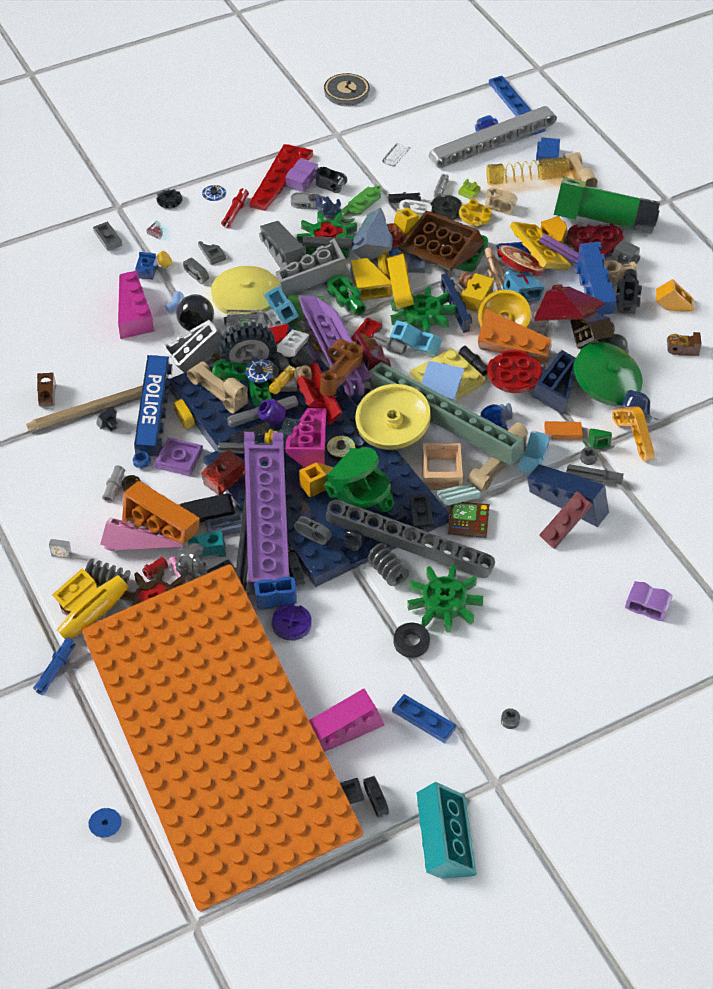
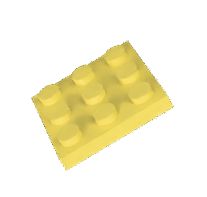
M453 348L429 360L464 368L455 400L486 384V378ZM429 361L410 370V376L415 381L422 382Z

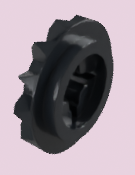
M169 188L167 191L162 190L161 193H158L156 198L157 204L163 208H175L183 200L180 191L175 189L169 190Z

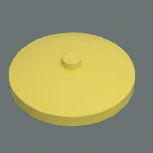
M238 266L228 269L216 277L211 287V296L214 305L224 314L233 316L238 315L239 312L247 313L257 310L258 316H260L264 312L271 310L263 294L280 285L277 278L263 268Z
M389 384L369 392L359 403L355 418L359 434L367 443L380 449L394 450L407 447L418 441L429 427L431 413L429 403L420 391L403 384Z

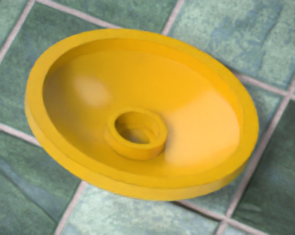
M498 290L489 294L479 307L478 320L480 327L482 326L486 308L501 316L508 317L510 320L527 328L531 320V310L527 300L521 294L512 290Z

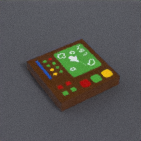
M472 502L452 504L448 535L487 538L490 504Z

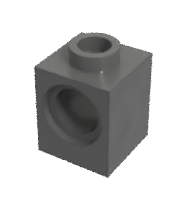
M622 240L614 248L612 260L621 263V265L630 264V262L638 264L641 257L639 255L640 247Z

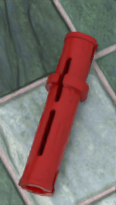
M241 188L237 196L232 199V205L221 221L223 227L228 223L226 228H230L239 210L244 207V201L249 195L247 189L242 193L244 188Z

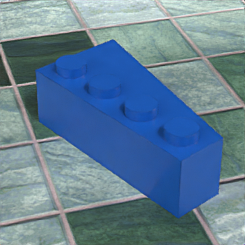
M601 243L580 244L578 263L575 264V272L579 274L580 285L583 286L585 294L604 301V305L594 312L601 315L614 314L616 298L612 283L609 282L608 269H605L604 254H600Z

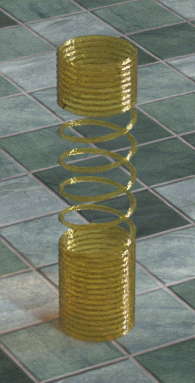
M567 157L541 159L539 164L533 160L538 168V180H540V176L542 180L569 176ZM524 161L522 166H521V164H520L519 162H516L515 165H514V168H513L512 164H511L510 162H508V164L511 165L512 170H513V181H514V183L516 182L515 166H516L517 163L519 164V166H520V168H521V179H522V182H524L523 167H524V163H525V162L528 164V167H529V170H530V171H529L530 181H532L531 167H532L533 161L531 162L530 165H529V163H528L527 161ZM502 163L486 166L488 185L503 184L504 172L505 183L507 184L508 164L506 169Z

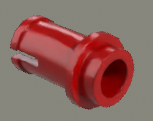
M160 557L150 565H144L142 572L147 579H153L158 568H168V563L164 557Z

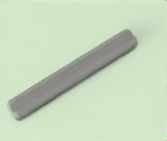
M296 396L277 401L286 410L298 406ZM258 407L229 416V426L234 427L259 419Z

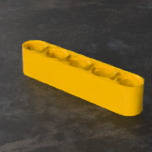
M404 253L388 257L387 262L396 308L400 309L414 305Z

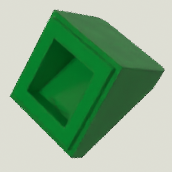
M594 428L589 430L588 442L592 448L610 447L612 432Z

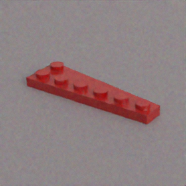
M283 144L252 197L250 208L265 211L283 191V187L286 185L287 173L294 168L299 159L303 158L309 161L313 157V150Z

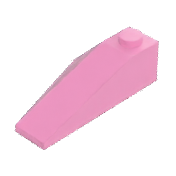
M112 517L105 524L100 542L104 549L113 552L116 549L176 548L183 545L164 537L162 533H157L156 536L148 528L136 529L133 523Z

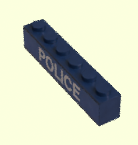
M147 355L134 441L135 453L144 451L148 456H158V449H162L163 440L160 438V434H164L165 423H162V420L166 419L167 408H164V406L168 404L169 393H166V391L170 389L171 378L168 377L172 375L173 364H170L169 356Z

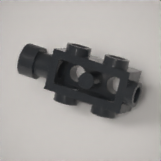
M627 269L624 272L621 283L617 284L616 293H620L616 294L618 312L635 314L636 307H640L641 297L638 296H641L642 285H639V280H637L638 273L634 269Z

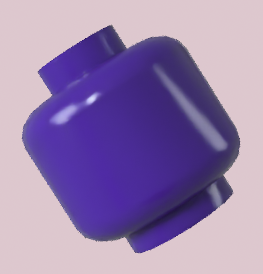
M268 399L259 405L258 416L267 425L274 427L284 422L286 409L274 399Z

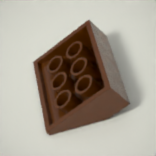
M426 210L398 249L452 271L473 257L483 245L484 240L478 229Z

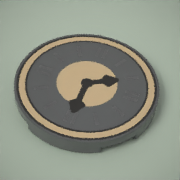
M337 74L330 77L324 84L325 97L338 105H341V103L356 105L363 102L369 96L370 86L368 81L357 74Z

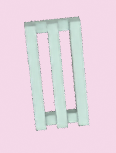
M471 483L439 490L437 491V497L448 506L480 498V491L472 487Z

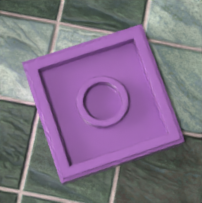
M168 437L154 463L155 468L191 476L203 451V445Z

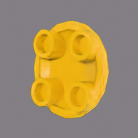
M471 199L469 203L462 205L459 209L460 218L472 226L485 225L491 219L492 210L475 199Z

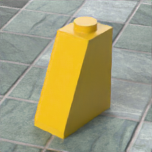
M368 258L351 260V276L354 287L357 286L361 292V300L392 296L391 281Z

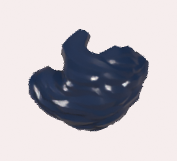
M316 196L318 212L321 211L324 218H335L339 212L341 213L340 199H337L334 204L329 196Z

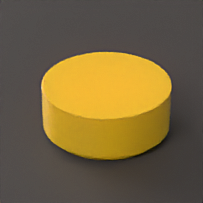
M163 250L157 254V261L163 268H168L172 265V259L166 251Z

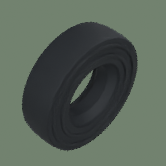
M408 622L396 629L393 636V644L399 654L409 658L419 657L428 650L430 635L423 625ZM413 634L418 636L420 641L416 645H408L404 642V638L407 635Z

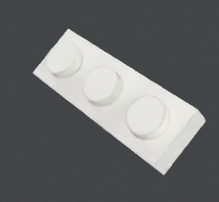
M292 329L278 344L277 352L282 353L286 357L295 356L308 342L309 334Z

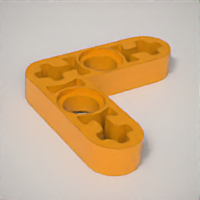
M621 407L613 410L612 419L617 426H631L640 458L643 461L653 459L655 452L642 409L640 407Z

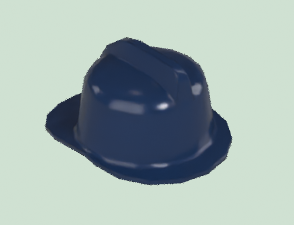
M629 390L622 405H617L618 407H640L644 415L659 420L650 415L651 402L648 396L642 392Z

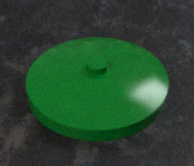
M605 342L590 343L583 347L575 358L574 373L579 385L589 396L603 404L610 406L622 405L629 390L640 392L642 389L643 378L637 363L627 352L615 345Z

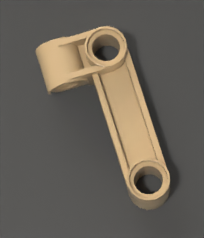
M581 153L564 154L563 166L565 169L569 168L573 179L585 181V186L597 188L598 180L594 171L582 166Z
M203 361L187 371V376L193 384H201L223 401L230 413H235L248 404L247 387L235 378H228L223 382L220 378L213 375L210 367Z
M516 422L507 431L523 439L525 452L528 430L522 423ZM493 456L480 469L474 468L469 474L467 482L485 492L491 486L493 478L507 464Z

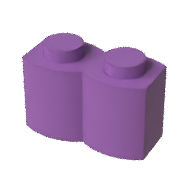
M303 158L299 159L294 168L286 175V186L301 192L309 189L312 182L316 179V170L319 168L318 164Z
M634 581L625 608L634 613L644 614L651 619L664 621L673 595L665 589L653 588L646 582Z

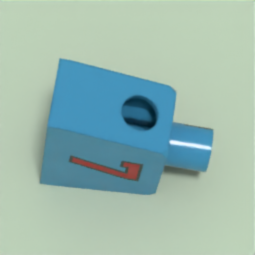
M511 269L505 272L504 290H512L521 294L527 302L540 301L545 285L527 272H514Z

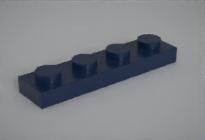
M448 273L441 274L440 287L443 293H449V305L456 306V315L454 316L462 332H470V324H472L471 314L467 313L466 305L461 301L460 292L455 289L454 280L450 279Z

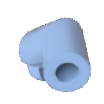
M176 291L173 294V302L165 305L168 313L176 310L179 302L184 298V294L181 291Z

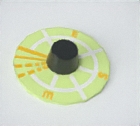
M336 436L327 444L328 452L339 458L344 457L350 451V448H355L353 440L345 436Z

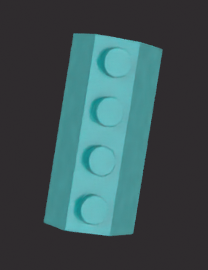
M436 781L416 792L426 873L441 879L477 875L465 794Z

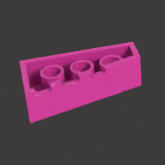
M136 271L119 274L118 328L120 339L154 332L153 317Z
M365 688L309 720L324 752L385 726Z

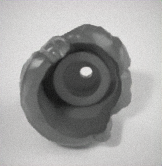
M193 543L180 553L175 564L176 571L180 575L187 576L189 574L192 578L196 579L208 574L205 569L206 562H203L200 557L204 551V546Z

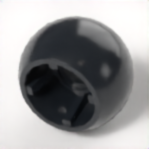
M191 294L179 302L176 317L180 326L190 332V330L208 320L213 322L214 308L206 297Z

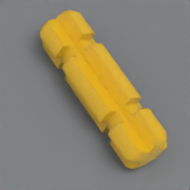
M290 365L287 366L274 380L275 382L269 386V391L277 394L290 378L294 376L295 368Z

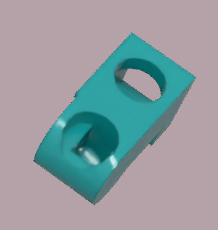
M222 531L199 534L188 540V546L193 543L204 546L201 558L218 554V557H226V543Z

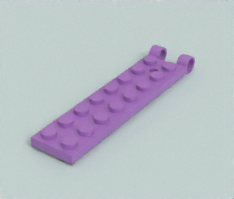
M244 432L248 586H254L255 582L263 579L276 580L281 577H289L282 432H273L272 445H255L254 432ZM266 462L268 466H262L261 463Z

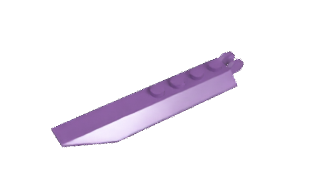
M299 296L302 310L332 367L336 361L329 357L327 350L338 339H344L351 343L353 341L336 309L316 296ZM363 360L361 367L356 368L342 383L348 396L354 394V385L356 393L364 395L363 383L369 380L371 375Z

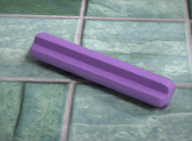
M546 234L541 237V244L572 262L578 263L579 253Z

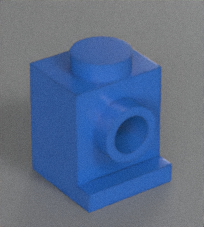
M139 252V258L135 267L138 278L153 280L158 266L156 253Z

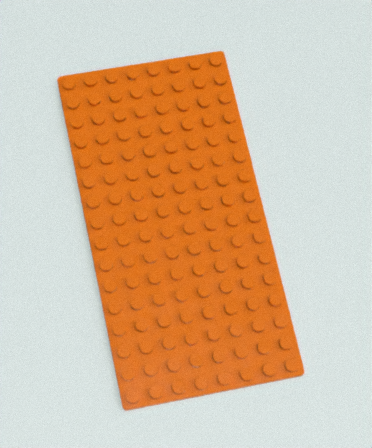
M226 565L82 628V634L198 911H204L363 836L361 825L232 565Z

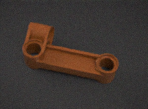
M338 339L327 350L329 357L335 360L336 363L328 371L321 374L320 392L325 396L335 395L337 388L356 368L362 365L363 347L344 339Z

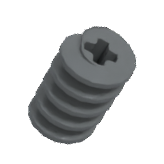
M379 543L370 551L368 562L382 575V578L388 585H399L408 578L410 574L409 569H405V565L401 563L400 559L396 558V555L392 553L390 548H387V544Z
M94 558L89 560L85 571L95 580L97 586L103 585L117 575L128 584L131 575L130 570H126L123 574L122 567L116 572L115 565H112L109 569V563L107 562L102 566L101 560H98L95 564Z

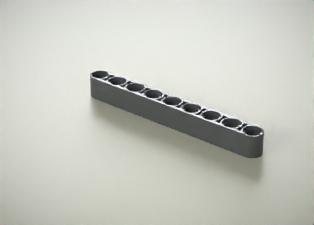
M333 500L328 504L326 520L335 526L349 531H357L363 536L450 567L456 565V569L480 578L489 577L495 566V558L488 553L340 500ZM463 557L468 558L470 561H465ZM481 564H485V565H487L489 568H485V567H483Z

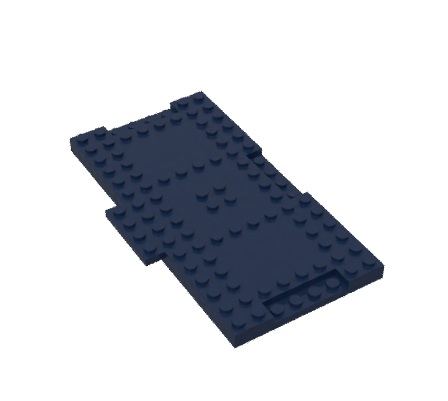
M294 326L289 328L288 334L292 331V329L296 330V328ZM294 356L287 357L289 365L296 369L297 367L290 361ZM321 358L315 361L318 363L322 373L329 370ZM187 372L171 378L169 390L177 400L183 399L194 418L195 425L215 451L203 456L204 463L226 493L231 494L232 501L239 511L243 510L246 488L245 454H220L218 452L219 443H244V432H254V442L265 443V433H268L270 429L283 433L288 551H295L302 570L315 587L368 562L370 551L377 544L383 542L363 536V546L359 550H348L344 546L345 532L349 530L330 524L326 520L328 504L333 500H338L337 497H329L325 490L310 498L300 486L299 470L304 467L286 453L287 437L292 435L294 427L299 425L300 418L307 408H310L305 402L304 394L299 390L298 382L297 391L278 392L277 394L270 392L271 399L276 401L291 396H296L298 400V406L286 410L285 420L282 424L272 427L259 418L230 427L228 424L229 416L257 408L252 402L248 382L240 381V383L247 387L248 404L235 413H230L223 401L201 384H193L189 380ZM269 379L267 380L269 387L273 382ZM341 384L334 396L342 410V414L331 425L326 421L325 465L334 468L343 458L335 457L327 450L328 442L336 436H345L352 439L357 449L362 447L372 448L379 457L377 467L388 477L391 483L390 493L393 497L394 505L388 512L377 511L374 505L364 508L365 510L413 527L409 495L429 494L434 529H425L423 531L431 532L449 523V512L396 449L387 450L374 447L361 437L355 418L357 407L345 392V387ZM301 516H305L326 526L331 531L332 537L325 545L318 544L300 535L295 530L294 524ZM387 544V548H390L391 550L397 548Z

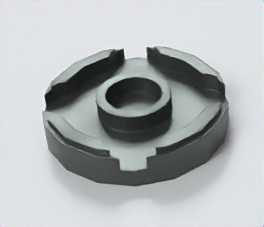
M437 196L430 203L432 212L451 220L460 217L459 209L462 206V202L455 196Z

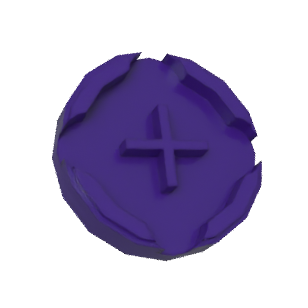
M294 604L283 605L276 609L271 620L273 632L279 638L291 641L306 636L312 624V617L309 611L301 605L294 606Z

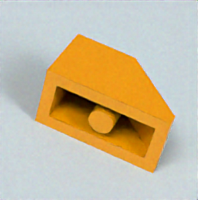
M559 216L541 221L540 229L543 233L563 244L567 231L565 221Z
M674 279L656 288V301L666 310H695L694 298Z

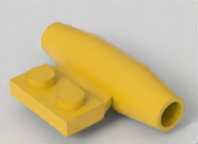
M81 568L52 594L54 599L65 610L71 611L57 628L58 633L64 639H73L81 634L82 628L95 623L108 612L129 586L117 575L97 588L95 580Z

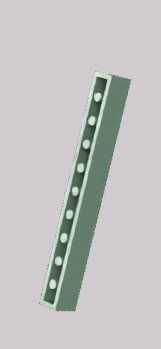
M382 362L369 371L371 375L370 388L376 389L389 384H403L417 389L425 396L429 403L431 422L506 464L513 466L524 456V442L522 438Z

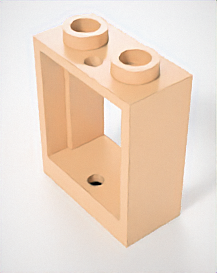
M423 443V479L426 486L430 490H443L462 485L461 443ZM428 459H455L456 472H429Z

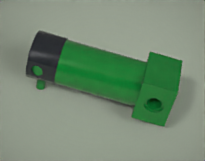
M563 177L553 215L574 220L579 216L649 234L653 233L660 212L659 201L585 186V181Z

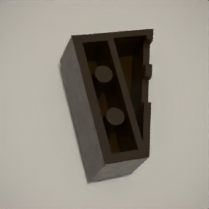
M593 312L584 319L570 320L577 348L614 336L615 327L613 322H611L609 317Z

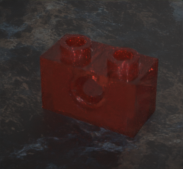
M226 450L201 472L203 484L217 495L223 494L245 474L244 460L230 450Z

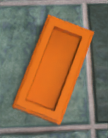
M544 421V433L552 435L551 439L582 440V423Z

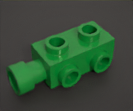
M340 274L329 279L327 292L332 298H336V302L341 308L344 307L347 312L351 310L356 316H360L366 311V305L360 298V290L357 286H351L352 282L348 276L343 277Z

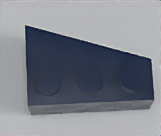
M561 350L536 383L532 397L563 414L569 400L576 357Z

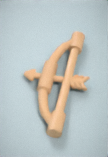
M486 248L485 254L491 266V270H487L490 274L489 277L494 278L497 290H502L506 279L503 268H501L497 258L493 255L491 248Z

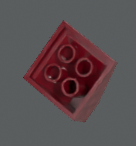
M562 284L553 285L550 290L546 291L534 321L584 319L602 307L604 301L570 286L563 287Z

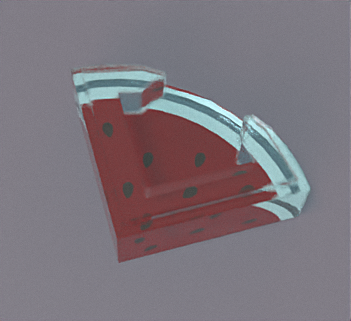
M157 220L146 229L147 234L159 240L163 237V228Z

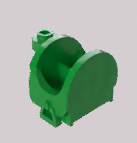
M368 447L360 449L350 448V451L326 474L328 481L324 486L329 497H337L340 501L362 509L374 505L377 511L388 512L394 505L393 497L390 493L391 483L388 477L377 467L379 457L376 451Z

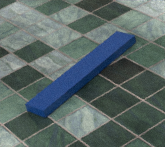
M502 75L489 79L488 84L515 116L532 111ZM546 128L531 133V135H536L545 132Z

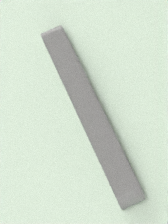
M542 106L435 147L429 152L428 157L438 168H444L552 126L557 121V116L548 106Z

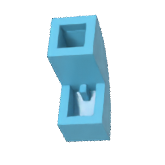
M280 286L263 294L271 309L276 312L283 324H287L299 317L293 304L287 300Z
M401 321L395 322L390 337L394 340L436 356L442 339L436 335L422 332L409 323Z
M535 430L530 432L526 451L520 459L518 470L532 473L539 464L542 465L552 435Z

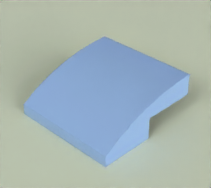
M429 361L421 384L455 401L464 368Z

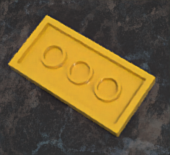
M512 221L509 227L514 232V235L522 241L523 246L528 248L531 255L539 261L541 267L545 269L569 270L571 264L564 256L540 243L544 233L536 224Z

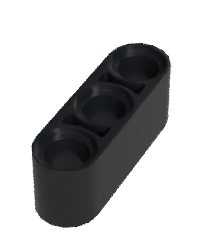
M229 493L179 504L187 511L199 517V523H203L208 519L235 514L232 497Z

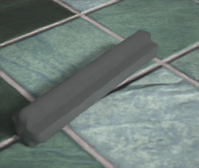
M304 236L303 246L320 247L323 245L325 247L330 244L329 241L334 239V237ZM335 238L339 248H352V238Z

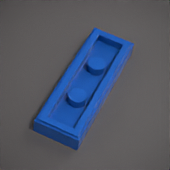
M403 694L392 707L394 714L444 744L456 730L457 725L406 694Z

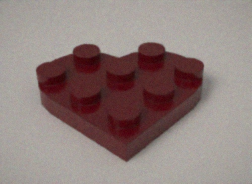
M578 224L568 230L566 243L579 251L580 244L600 242V254H604V258H607L614 252V248L624 240L622 229L613 224H610V226H601L599 224L595 227L589 224L578 227Z

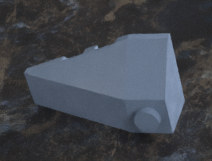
M381 208L367 214L354 237L352 251L360 259L368 258L372 260L392 249L393 237L389 232V226L386 224V218Z

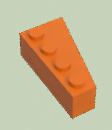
M486 308L478 337V347L498 353L506 350H520L527 352V355L535 360L548 363L552 339Z
M141 481L136 482L124 492L123 521L128 522L131 520L138 527L146 526L151 532H161L164 537L181 544L186 543L198 533L199 517Z

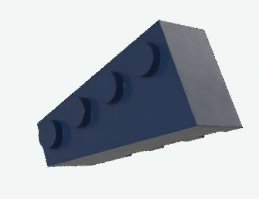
M541 464L527 478L530 493L561 509L577 491L580 492L593 504L581 519L597 528L609 514L604 484Z

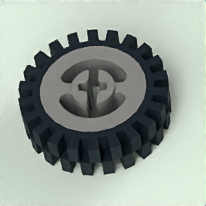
M245 322L243 323L244 327H240V324H237L236 329L230 327L229 332L225 331L223 333L224 337H220L218 345L222 361L249 364L255 359H265L273 362L274 357L277 355L274 334L271 329L269 330L267 326L263 327L261 323L257 327L255 322H251V326H248V323Z

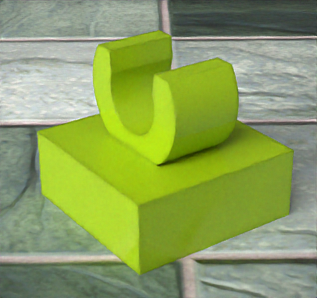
M467 178L460 187L458 195L470 200L474 199L479 194L481 186H478L476 181L473 183L469 182Z

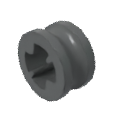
M592 447L582 449L581 462L586 465L595 464L598 457L597 450Z
M508 708L502 712L501 724L503 727L514 729L519 725L520 714L517 710ZM507 716H510V718L513 716L514 722H511V720L508 722L506 720Z

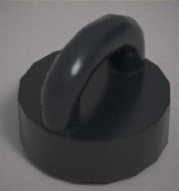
M346 531L344 546L348 550H359L363 546L362 534L357 531Z

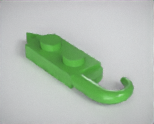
M381 185L375 187L368 186L349 201L348 205L341 209V222L352 223L355 221V218L345 219L343 216L348 212L361 215L381 198Z

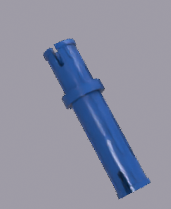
M65 638L59 650L53 653L51 662L33 687L36 693L45 695L62 666L67 664L69 655L76 647V643L73 640Z

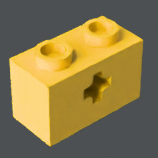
M475 273L472 279L468 280L466 290H463L461 293V300L465 303L466 309L475 312L479 311L482 301L489 294L493 293L494 278Z

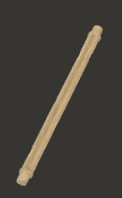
M143 385L33 419L31 422L26 423L28 431L38 430L139 398L142 394Z

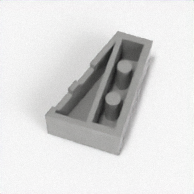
M210 320L190 330V334L184 337L179 336L176 338L177 341L172 344L162 346L182 372H187L202 361L206 362L219 350L220 337H224V335Z

